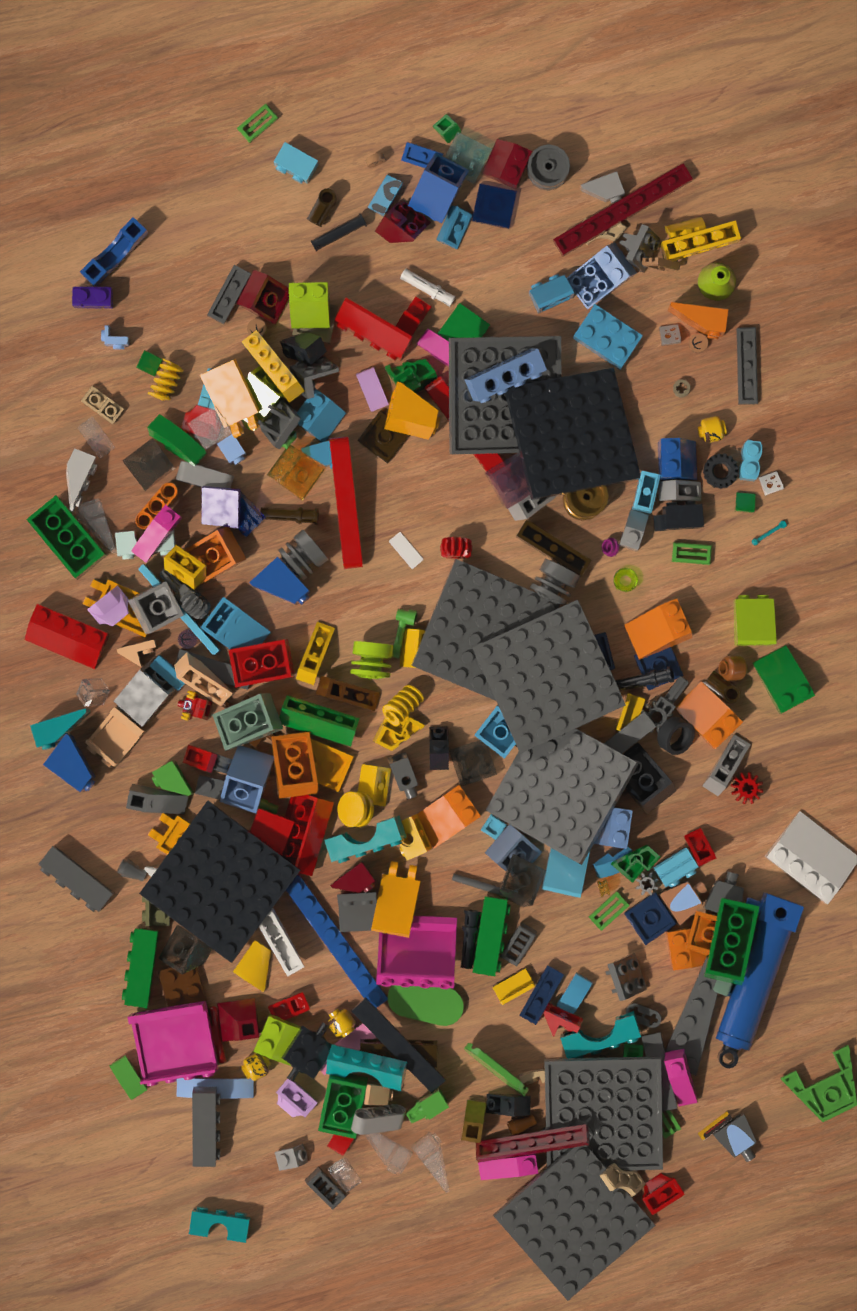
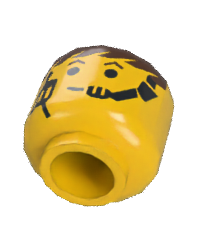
M718 416L702 419L701 426L697 427L699 438H703L706 443L721 441L724 435L727 434L725 422Z
M337 1008L329 1014L330 1019L327 1024L335 1036H342L344 1038L355 1030L356 1021L347 1009L340 1011Z
M254 1053L243 1060L241 1068L247 1079L257 1081L269 1074L268 1067L271 1066V1063L267 1057Z

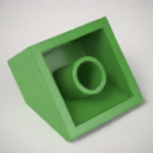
M175 760L152 772L154 775L152 780L156 787L187 796L194 794Z

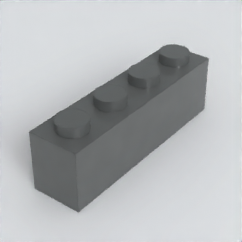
M52 846L38 864L41 866L40 870L44 874L54 876L56 878L55 882L59 886L69 888L71 890L70 894L77 900L83 899L86 902L85 906L93 912L95 910L100 912L114 895L112 890L56 846Z
M193 1087V1167H216L217 1160H220L221 1149L217 1148V1142H220L221 1132L217 1130V1124H220L221 1117L220 1112H217V1105H220V1094H217V1087Z

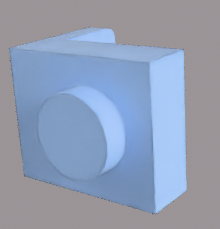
M105 325V330H101V341H105L104 344L106 346H113L114 350H124L125 347H129L128 337L110 336L109 325Z

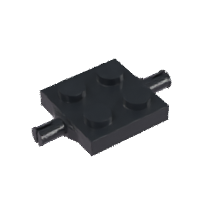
M322 1022L317 1032L309 1030L302 1025L281 1057L293 1067L287 1077L289 1080L294 1082L299 1072L315 1079L326 1062L332 1046L323 1037L329 1027Z

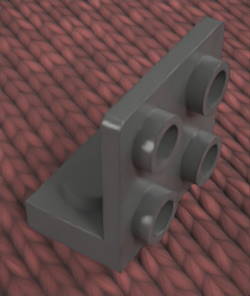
M321 356L311 365L300 361L296 362L295 365L290 366V372L304 389V392L301 394L305 398L310 399L314 397L315 383L313 379L339 372V367L326 357Z
M376 892L337 894L340 932L371 931L377 903Z

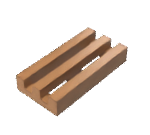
M659 257L642 258V265L661 271L680 270V263Z

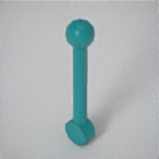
M785 521L779 522L778 526L763 534L759 538H753L752 544L754 546L758 545L759 541L763 540L764 538L771 535L780 528H785L787 526V523Z

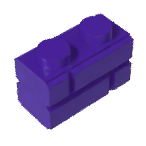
M73 287L72 306L82 309H102V307L104 309H113V289L111 287Z

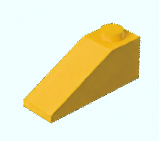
M320 622L316 623L296 676L297 680L314 686L335 628Z

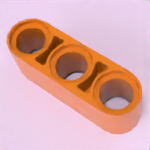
M173 483L162 485L136 516V525L140 529L146 530L160 512L153 511V503L159 501L162 503V508L165 504L170 507L179 495L178 488ZM167 487L174 488L173 496H165L164 492ZM143 516H148L150 519L147 526H141L140 519Z

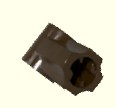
M325 188L320 191L319 197L307 217L308 221L322 227L337 201L333 190ZM327 193L333 195V199L329 203L323 201V196Z
M713 671L704 682L706 686L728 703H735L740 698L741 693L738 687L725 680L716 671ZM729 689H734L737 692L736 699H728L726 692Z

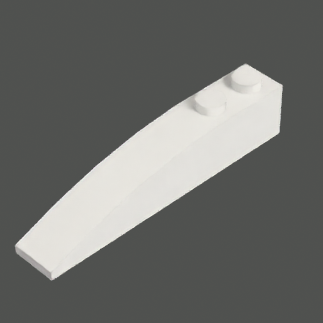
M272 908L259 928L288 977L304 968V965L274 908Z

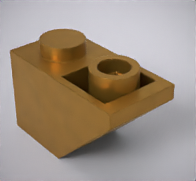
M467 1100L461 1140L475 1143L481 1142L486 1102Z

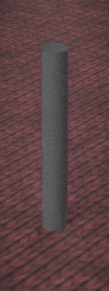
M454 873L452 881L507 897L509 892L507 889Z

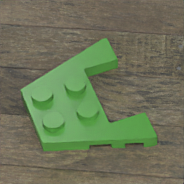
M848 1045L832 1052L840 1071L806 1088L796 1070L780 1077L790 1090L822 1122L857 1106L850 1048Z

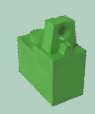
M438 1087L433 1093L430 1092L417 1100L416 1104L406 1112V1115L411 1123L423 1118H429L430 1120L449 1108V1102Z

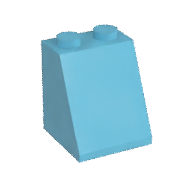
M550 847L541 888L581 898L590 852L581 865Z

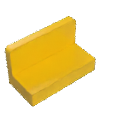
M405 629L400 655V667L416 668L411 666L425 630Z
M627 693L624 701L626 706L622 707L615 730L620 731L641 714L645 699Z
M365 764L361 766L358 791L367 793L371 797L373 805L386 806L391 768Z
M525 968L492 988L500 1003L504 1005L534 988L535 984Z

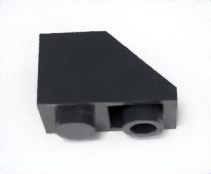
M304 333L280 341L283 354L287 358L310 365L327 352L321 336L312 333Z
M448 726L429 727L430 770H449Z
M489 1093L487 1094L486 1113L513 1117L530 1115L531 1096Z

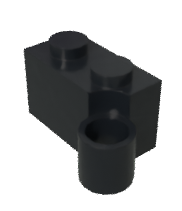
M687 501L685 505H678V502L666 503V506L662 507L663 515L653 516L654 531L698 529L704 527L703 504H696V501Z

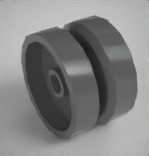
M548 144L538 147L529 157L527 167L528 178L534 186L541 190L550 191L559 188L568 177L570 168L569 157L564 150L555 145ZM548 165L552 166L550 170H547L545 167Z

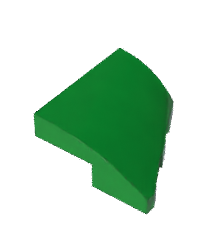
M426 359L417 360L413 363L404 362L402 366H385L386 372L395 385L397 382H401L414 393L423 390L425 386L437 378L436 371Z
M645 845L613 861L611 865L633 883L644 869L649 871L661 856L648 845Z

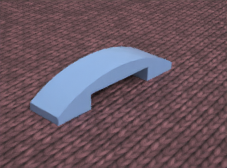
M247 1078L177 1079V1097L192 1098L193 1087H217V1094H220V1099L254 1098V1081Z

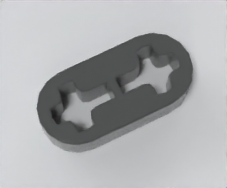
M631 1003L627 1006L626 1014L630 1013V1008L634 1009L635 1006L638 1007L637 1010L643 1013L642 1016L636 1014L638 1023L651 1028H655L661 1023V1016L656 1010L638 1003ZM645 1014L649 1016L656 1014L655 1017L658 1021L650 1024V1020L644 1016Z

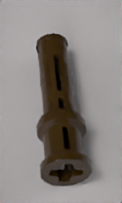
M261 507L260 520L296 521L298 524L314 523V525H318L319 508L309 510L299 507L292 510Z

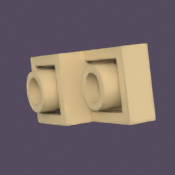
M93 386L90 387L81 399V402L111 424L116 421L124 410Z
M545 1069L524 1072L518 1076L522 1083L526 1082V1085L537 1081L536 1077L539 1076L542 1083H544Z

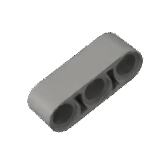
M184 461L180 462L176 480L198 487L212 486L231 488L234 478L232 475L198 465L193 466Z
M398 1104L357 1109L351 1129L359 1135L399 1130L402 1128L406 1110Z

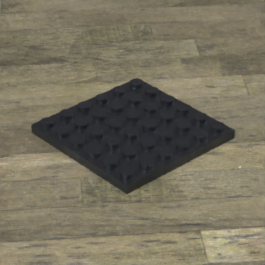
M614 368L537 381L508 388L505 396L531 500L640 479L641 474Z
M208 800L139 894L230 963H233L301 869Z

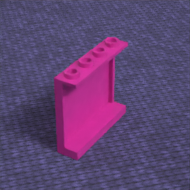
M414 916L409 938L379 932L376 985L385 987L397 985L401 987L454 988L457 918Z
M206 1001L135 1012L127 1017L129 1025L132 1024L142 1074L141 1085L154 1086L160 1081L172 1083L176 1082L178 1078L191 1080L196 1078L195 1076L197 1075L209 1077L213 1076L219 1069Z

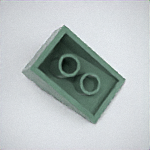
M271 693L258 694L212 715L225 751L283 729Z

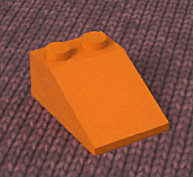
M671 302L668 307L670 313L701 334L707 335L709 339L718 340L726 332L728 309Z
M229 527L218 529L185 549L187 553L206 565V578L198 587L247 560Z
M677 598L657 606L624 625L639 660L692 638V631Z
M702 681L674 708L687 722L693 725V728L713 749H716L743 723Z
M310 732L272 736L279 798L317 794L318 781Z
M457 785L417 813L433 849L481 817L460 785Z
M700 911L695 912L686 948L706 956L709 955L717 916Z
M691 927L666 931L671 969L673 971L699 967L705 961L706 955L686 948Z

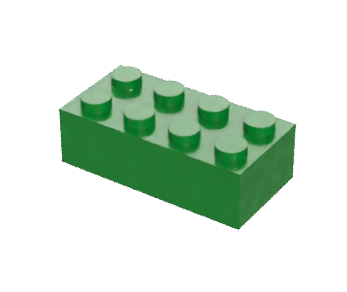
M57 495L26 519L77 580L107 556Z
M721 898L704 977L737 985L743 984L760 906Z

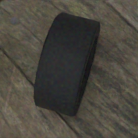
M675 716L662 724L658 732L657 741L659 746L671 755H679L688 750L693 743L695 730L689 722ZM682 727L679 739L670 744L673 733Z

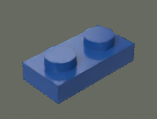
M407 142L401 161L426 168L435 153L441 156L444 153Z

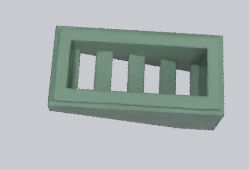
M717 980L713 990L730 997L734 984Z

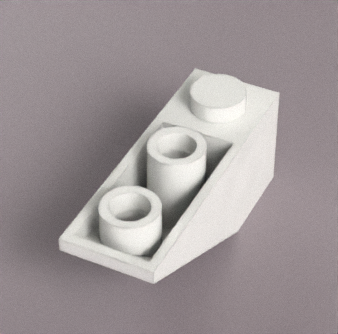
M75 448L66 469L70 512H73L75 507L80 506L83 498L81 494L83 491H87L90 484L88 479L90 475L95 474L97 469L95 456Z

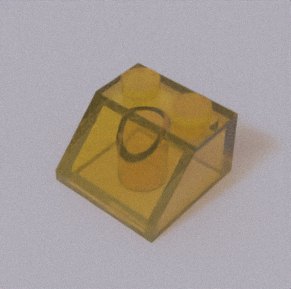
M290 445L288 449L283 451L267 475L303 501L325 469L302 451Z

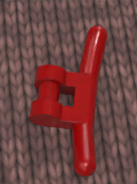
M213 1006L210 1008L213 1041L218 1061L225 1063L226 1057L221 1039L218 1009Z

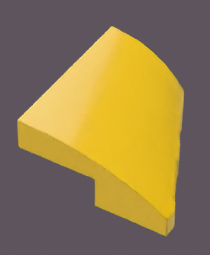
M698 217L664 226V229L669 239L704 230L706 226L703 218Z
M408 716L405 717L404 721L400 722V725L393 726L384 717L372 741L393 751L400 743L408 740L416 731L423 729L425 725Z
M255 939L233 973L264 992L271 950Z

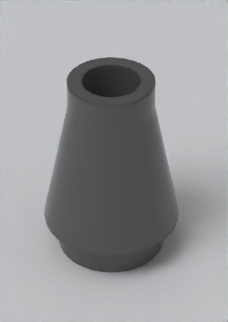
M122 859L117 870L121 877L136 879L142 882L147 873L130 859Z

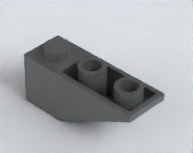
M132 784L126 808L149 813L185 814L188 796Z

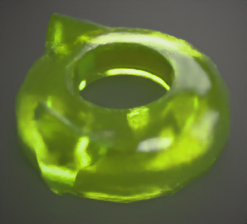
M630 568L619 569L613 579L616 590L630 592L636 589L638 577L635 571ZM628 576L631 579V583L627 586L620 583L621 577Z

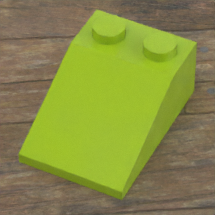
M270 1014L253 1052L291 1066L281 1057L301 1026Z

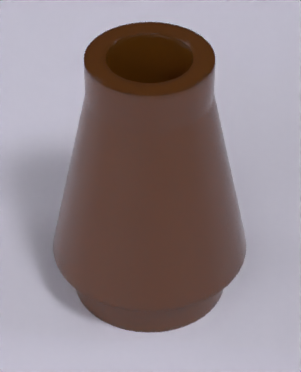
M533 1114L510 1118V1121H507V1126L512 1136L520 1135L532 1126L537 1125Z

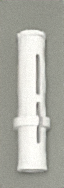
M405 268L400 277L401 280L430 295L433 300L437 299L449 307L456 297L441 289L440 285L436 286L407 268Z

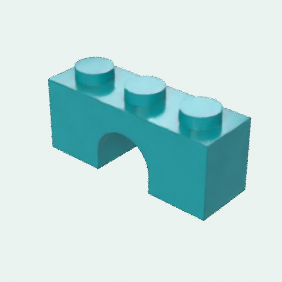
M201 1206L192 1210L189 1235L208 1237L210 1227L213 1224L221 1223L228 1230L227 1240L246 1243L250 1217H246V1213L235 1212V1215L227 1214L228 1211L216 1209V1212L208 1211L209 1208Z

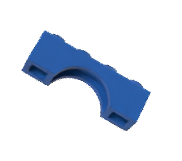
M132 217L119 231L112 243L80 271L81 275L94 287H98L149 234L148 231Z

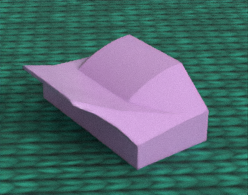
M117 585L87 610L99 624L114 626L129 614V599Z
M289 1079L276 1091L278 1094L277 1104L291 1117H306L318 1103L298 1083Z

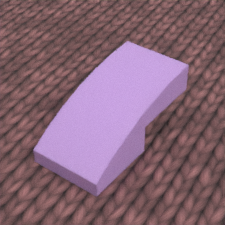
M374 367L356 374L371 412L389 405Z

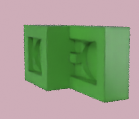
M126 1055L109 1065L131 1100L147 1091L146 1085L140 1084L141 1078Z

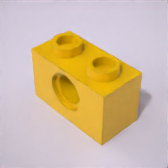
M175 545L164 557V569L193 590L206 578V565L179 546Z
M417 814L401 820L406 836L409 833L414 839L413 842H410L407 837L401 840L400 852L406 857V860L432 849Z

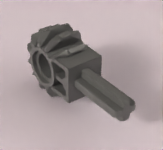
M165 569L160 572L159 576L175 591L174 597L188 614L195 619H202L209 613L211 605L201 593L183 584Z
M681 676L676 680L664 698L660 696L657 702H652L653 708L649 704L645 705L649 710L647 713L650 717L654 712H659L662 716L661 721L656 723L657 733L660 726L667 720V717L673 716L672 711L675 708L673 704L688 685V681Z

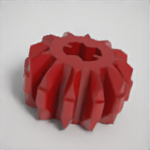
M462 537L442 539L440 545L442 557L458 560L471 557L472 540Z
M751 772L747 773V779L744 773H740L742 780L734 777L738 784H731L732 788H737L731 794H739L735 799L736 801L743 797L742 804L747 803V798L753 804V796L759 800L760 796L756 793H763V789L757 788L763 782H755L759 777L757 775L751 779ZM745 783L752 786V789H749L750 793L742 790V787H745Z

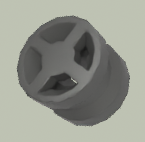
M217 754L213 769L227 774L228 766L231 764L232 759Z

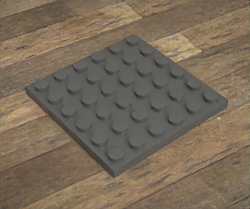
M561 336L449 338V454L520 453L505 393L501 395L496 393L491 396L489 401L484 403L473 401L465 379L531 348L539 349L547 370L541 372L542 376L536 379L528 378L524 380L525 384L561 377ZM522 364L520 367L522 374L526 371L525 364ZM507 371L503 375L505 381L509 379ZM491 379L486 383L488 389L493 385Z
M455 559L411 666L496 701L472 648L558 609L560 604H554L531 590Z
M578 600L472 648L520 753L626 706Z
M575 728L527 751L518 752L486 811L582 865L639 763Z
M661 1056L544 1059L546 1130L586 1124L589 1129V1145L587 1146L606 1168L611 1164H616L623 1171L663 1170ZM570 1148L547 1152V1168Z
M587 1145L567 1150L493 1214L567 1301L656 1226L627 1191L621 1188L613 1191L608 1189L600 1177L606 1170V1167Z

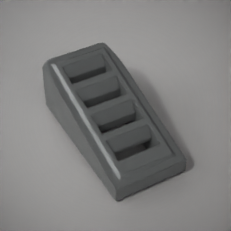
M520 922L500 957L518 966L534 940L537 931ZM521 931L524 932L525 934L529 935V937L525 936L524 934H522V933H520V932H521ZM518 937L526 943L523 944L520 941L516 940V938ZM514 944V945L518 946L519 948H521L522 950L519 951L518 949L514 948L512 945ZM510 950L511 952L518 955V957L516 958L510 955L508 951Z
M319 1167L305 1179L306 1184L332 1210L346 1197ZM326 1181L327 1183L319 1190L318 1188ZM332 1187L333 1189L325 1196L324 1193ZM337 1192L338 1195L330 1202L329 1199Z

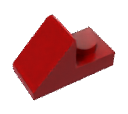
M415 296L407 310L403 312L396 327L413 336L432 307Z
M188 744L182 763L211 773L217 754Z
M701 828L684 836L699 867L716 859V855Z
M548 1003L544 1011V1016L553 1037L559 1025L563 1026L567 1031L578 1033L583 1018L551 1003Z

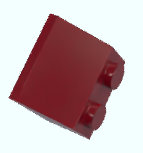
M497 139L481 174L513 189H517L532 151L516 143Z
M253 270L237 304L276 325L289 299V288L271 276Z
M362 861L330 886L333 889L359 893L364 891L366 893L375 886L373 882L376 879Z

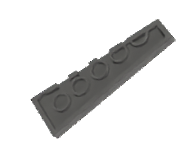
M708 956L705 958L665 1049V1052L684 1049L690 1073L695 1076L698 1072L717 997V992L713 990L717 980L704 977Z

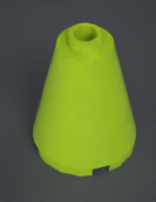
M723 263L708 264L701 270L698 277L700 292L704 297L714 301H720L729 297L736 286L734 272Z

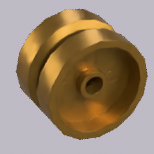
M603 486L563 494L562 501L568 515L576 520L586 521L593 519L604 510L609 495L607 487Z

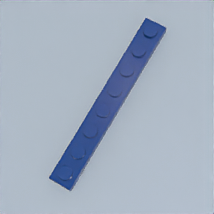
M298 874L286 891L363 998L366 997L376 1008L388 1000V997L380 986L376 985L375 979Z

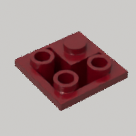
M401 199L383 217L375 232L389 243L413 242L431 222Z
M255 998L217 1003L222 1041H240L260 1037Z

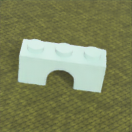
M174 529L155 553L166 556L176 545ZM136 532L115 533L117 556L122 557V560L134 559L135 554L131 550L138 542Z

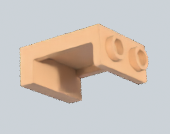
M114 707L92 736L86 740L85 743L88 745L86 748L92 754L98 753L102 756L101 761L108 767L111 765L116 767L145 731L117 707Z

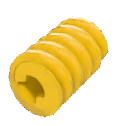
M163 359L166 364L159 365L163 371L156 372L160 378L153 379L157 385L150 386L154 392H148L147 394L165 401L172 399L168 393L175 392L171 386L178 385L174 379H180L181 377L177 372H183L184 370L179 365Z
M405 685L393 699L388 701V704L383 706L382 711L387 721L393 726L400 725V722L404 721L405 717H408L410 712L414 711V707H418L419 702L422 703L424 701L423 694L414 686Z

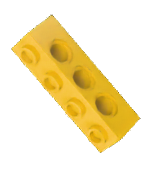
M735 220L662 241L660 246L664 259L676 261L738 243L741 237Z
M257 330L242 341L251 356L289 403L304 392L297 379Z

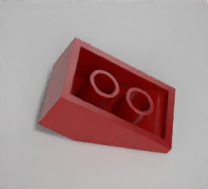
M288 639L229 650L235 688L295 677Z

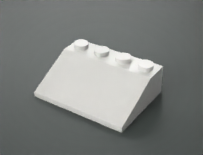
M801 811L797 813L764 856L825 904H829L857 864V855Z

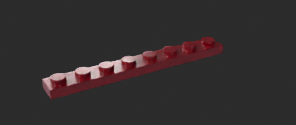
M684 163L557 236L553 239V242L562 257L692 182L693 177Z

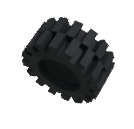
M720 453L710 457L703 469L704 478L707 480V483L718 489L727 488L732 485L739 474L736 460H733L732 456ZM717 464L727 466L728 475L725 478H717L714 475V467Z

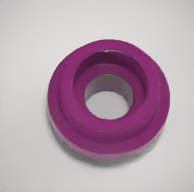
M608 538L604 540L601 547L602 552L608 557L616 556L619 552V542L617 539Z

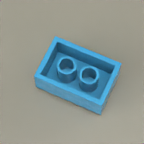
M594 304L574 334L573 339L621 370L643 335Z

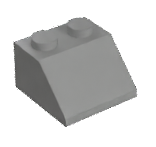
M166 581L128 600L145 634L152 633L184 616Z

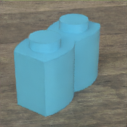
M747 440L743 444L741 449L742 463L739 467L740 480L754 482L760 472L758 460L762 455L761 442Z

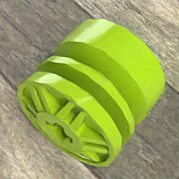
M354 641L352 654L361 656V659L352 661L351 664L360 665V668L351 669L350 674L368 679L380 680L390 678L391 673L382 672V669L391 668L392 665L383 663V660L393 657L394 645Z

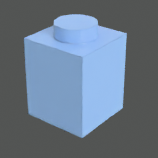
M232 434L217 443L230 465L232 463L237 465L245 459L243 457L246 455L245 451Z

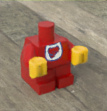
M190 690L187 692L189 695H187L185 700L179 699L177 706L183 708L181 719L189 721L192 717L208 720L212 706L211 701L198 698V694Z

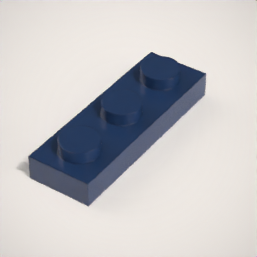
M547 965L519 1016L536 1025L564 974Z

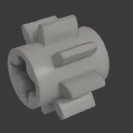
M641 873L642 878L635 879L639 882V886H636L635 889L641 888V895H644L645 891L652 895V889L658 890L654 886L658 879H651L652 873H649L648 877ZM647 879H650L649 883L652 884L651 887L643 889L644 885L642 884V881H647Z

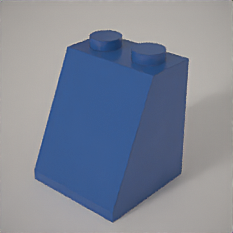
M435 153L425 168L408 206L417 212L429 216L432 220L442 223L469 170Z
M661 438L658 441L659 481L697 480L696 441L683 438Z
M278 556L249 582L254 588L294 605L298 603L302 605L310 598L308 596L310 591Z
M65 734L43 765L77 791L87 792L95 784L93 779L96 776L74 736Z

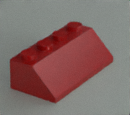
M345 298L335 318L339 329L345 332L347 330L353 332V337L362 342L365 339L370 342V347L377 351L382 349L387 352L386 356L394 361L397 359L402 360L413 341L411 335L348 298Z
M36 604L24 640L95 669L110 634Z
M312 795L290 798L285 818L295 822L282 854L283 857L301 869L299 873L309 876L313 875L334 802Z

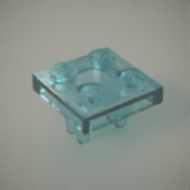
M457 132L445 158L468 169L469 172L465 180L475 184L492 149Z

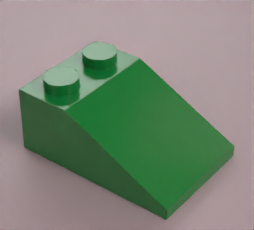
M786 645L752 663L779 714L815 696L805 675Z
M348 1074L345 1078L329 1075L318 1131L356 1139V1133L352 1131L351 1126L355 1111L363 1106L368 1077Z

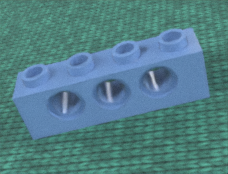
M531 348L466 378L465 382L473 401L484 403L489 401L491 396L496 393L501 395L508 392V388L513 385L518 387L525 384L524 380L528 378L536 379L542 376L541 372L547 369L539 349ZM522 364H525L526 371L522 374L520 367ZM506 371L509 373V379L507 381H505L503 378V375ZM489 379H491L493 383L490 389H488L486 386V383Z

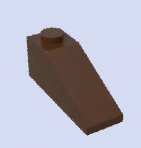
M320 676L316 690L317 695L375 711L380 695L379 692Z

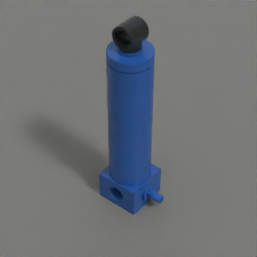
M765 892L760 901L750 897L746 900V904L760 907L745 978L742 985L734 984L716 1035V1039L723 1041V1047L718 1053V1061L723 1067L729 1069L738 1063V1054L741 1048L749 1051L751 1049L791 933L796 932L804 909L799 904ZM782 907L783 914L780 917H776V910ZM726 1053L733 1055V1059L729 1063L723 1061V1056Z

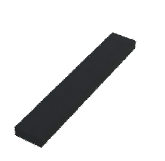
M366 997L351 1010L398 1060L407 1062L406 1068L431 1093L446 1081L438 1070Z

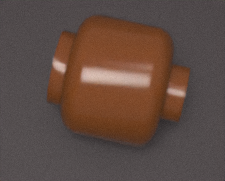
M726 656L719 663L718 670L725 680L739 681L746 676L748 665L741 656Z

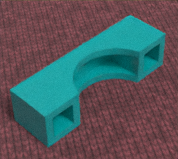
M399 815L377 823L375 835L370 841H357L348 832L330 837L324 841L331 862L338 860V863H343L350 860L349 856L355 855L358 858L367 855L366 851L373 849V852L385 849L384 845L390 844L391 847L402 844L401 840L407 836Z
M633 1011L617 1016L614 1028L604 1037H589L579 1029L578 1033L570 1031L562 1033L560 1039L567 1059L583 1058L585 1054L591 1053V1055L602 1052L601 1049L607 1047L609 1049L617 1048L623 1042H636L641 1037V1030Z
M332 1045L327 1057L326 1074L345 1078L350 1073L363 1072L375 1077L382 1087L401 1091L406 1077L407 1062Z

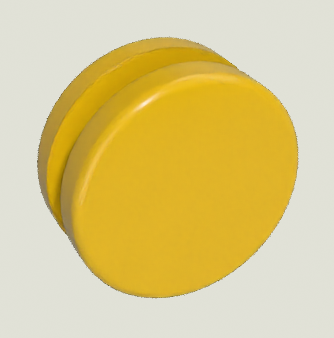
M350 791L340 798L338 816L344 825L348 827H363L371 821L374 805L367 793Z

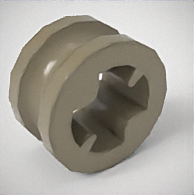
M682 379L676 381L673 386L674 394L680 398L686 397L690 392V384ZM680 384H684V387H687V390H684L682 394L679 393V390H676V387H679Z

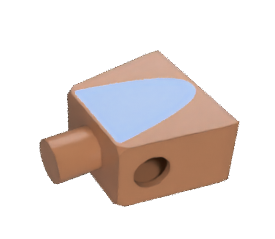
M685 881L673 888L660 892L659 895L678 924L681 925L702 906L703 903L699 896L708 890L702 881L691 887L688 881Z

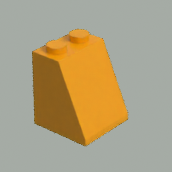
M397 382L391 395L384 429L429 440L432 434L435 435L436 429H438L440 417H437L438 410L401 382Z

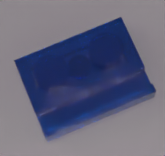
M240 491V527L237 529L247 537L265 519V516Z

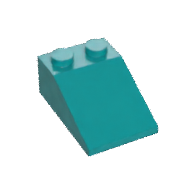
M81 709L30 725L36 747L42 748V750L56 747L55 743L60 742L65 734L70 733L90 713V709Z

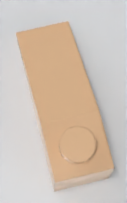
M187 652L174 665L176 676L179 680L219 706L233 694V691L211 670Z

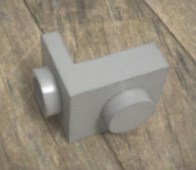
M303 1144L275 1152L279 1171L296 1168L308 1163L307 1152Z

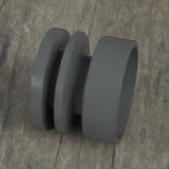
M302 529L293 537L297 546L293 547L287 542L286 546L291 551L286 553L282 547L278 551L290 570L305 580L307 576L302 570L306 568L312 574L311 563L320 567L329 559Z
M545 558L539 570L546 576L545 578L536 576L535 580L542 584L538 586L532 583L530 588L540 597L554 604L565 606L568 601L561 598V595L570 597L571 594L565 590V587L575 588L580 576Z

